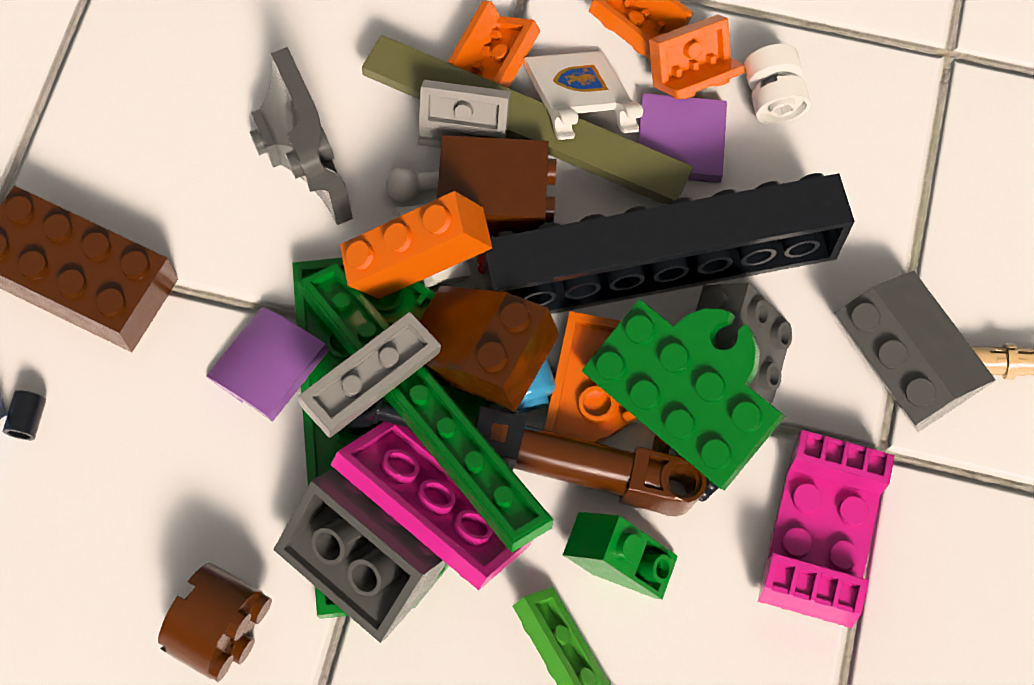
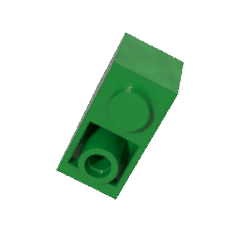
M589 512L578 513L562 554L594 576L663 600L678 558L672 551L620 515Z

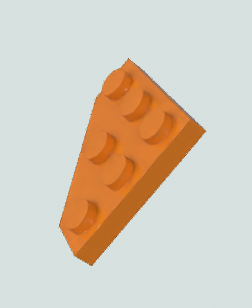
M569 311L555 376L556 388L551 395L544 430L600 444L638 420L582 372V369L621 322L620 320Z

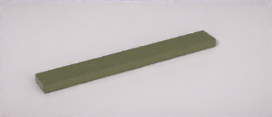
M383 35L379 37L362 65L363 76L419 100L421 85L424 80L511 91L506 137L511 139L549 141L548 155L665 205L680 198L692 174L694 166L578 118L577 124H572V129L575 133L574 139L558 140L553 130L551 116L544 103Z

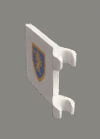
M603 51L524 58L523 65L551 116L553 130L558 140L574 139L575 133L573 132L572 124H577L578 122L577 113L615 110L618 126L622 133L639 132L636 118L642 117L643 108L639 103L633 102L630 99Z

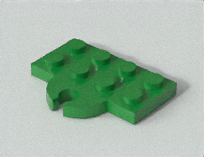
M638 299L582 369V372L718 488L725 491L786 417L749 387L759 366L760 350L755 334L747 324H744L738 330V339L735 345L727 350H719L715 344V336L721 328L732 324L736 317L733 313L723 309L704 308L687 314L673 326L645 302Z

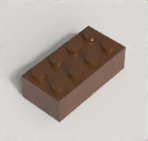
M14 185L0 205V289L132 353L178 281L168 258Z

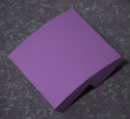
M262 306L206 377L241 403L245 402L273 422L328 353L329 349L324 342Z

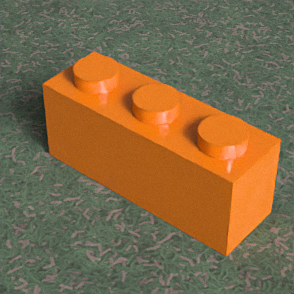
M453 191L340 244L347 285L380 299L492 249L483 207Z

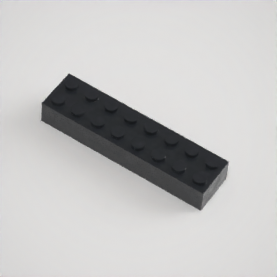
M813 173L802 177L799 181L783 184L778 181H770L759 185L755 189L740 192L727 189L717 192L708 198L697 200L687 197L679 198L668 205L655 208L636 206L622 214L606 217L602 214H593L584 217L579 222L564 225L556 222L545 223L532 231L521 233L502 231L490 238L492 249L483 252L484 280L486 289L489 291L508 292L545 306L551 314L836 260L855 220L840 173L826 176L822 173Z

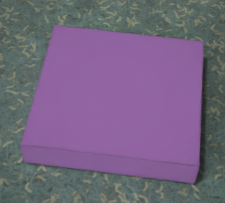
M643 93L641 101L643 115L640 117L638 143L694 166L689 180L721 183L723 177L727 101L701 98L675 99L668 95Z

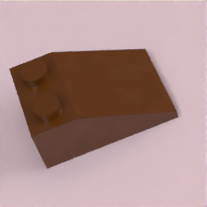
M440 286L419 321L441 344L440 353L424 365L436 380L513 412L517 411L559 337V332L547 307L508 292Z

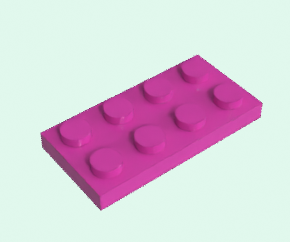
M383 422L337 451L331 463V466L348 479L351 484L367 495L478 591L532 543L531 541L511 553L418 437L407 427Z

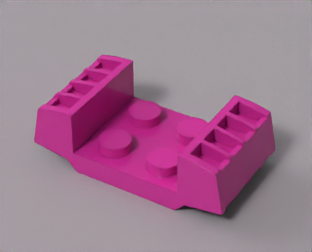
M801 430L797 434L785 476L757 602L852 629L862 613L869 580L863 578L880 496L890 483L895 455Z

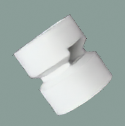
M787 44L769 45L756 50L745 59L746 77L748 85L753 91L751 98L758 121L764 124H782L803 116L810 109L811 102L806 83L802 78L803 70L798 51L795 47Z

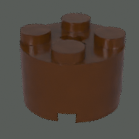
M207 563L200 567L187 581L195 586L192 592L185 599L178 595L175 598L160 628L158 643L163 646L160 649L169 656L205 677L220 682L228 672L232 662L241 665L248 657L255 643V639L249 635L255 624H259L267 614L272 598L213 563Z

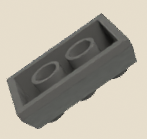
M915 271L871 287L834 313L841 327L917 432H920L996 381Z
M335 468L311 480L273 549L379 643L383 642L431 588L446 564L367 495L351 484Z

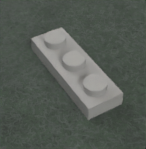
M408 312L298 395V404L322 431L331 438L438 355L441 344L411 312Z

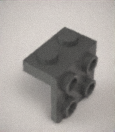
M750 283L703 285L696 311L704 308L723 309L736 316L731 325L725 326L717 332L715 344L719 350H727L735 345L738 339V330L744 324H747L755 334L760 350L759 366L749 387L771 404L776 390L780 386L785 356L792 342L791 324Z

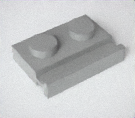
M424 80L420 93L418 145L441 148L442 135L506 139L511 91Z

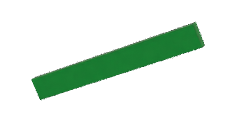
M338 263L298 281L300 294L350 355H353L390 327L361 291L347 285L346 274ZM422 366L384 396L511 553L552 529L553 518L425 366Z

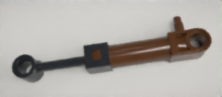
M382 397L341 430L350 435H363L375 428L378 421L407 428L409 426L390 403L383 402L384 397ZM481 406L474 426L512 471L517 469L620 496L619 503L674 517L686 514L704 494L706 489V477L683 457L670 455L671 447L657 435L654 436L652 450L636 446L633 452L525 425L527 417ZM669 480L681 482L687 491V495H680L674 492L669 485Z

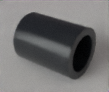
M14 391L2 432L10 437L21 440H35L46 404V398L29 391Z

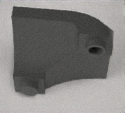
M286 47L271 53L273 73L268 94L260 109L251 112L256 129L249 131L255 149L259 156L267 153L273 168L282 165L292 172L295 179L301 178L304 180L309 191H315L324 202L336 225L352 220L346 185L337 174L332 161L334 155L326 134L321 127L319 114L289 48Z

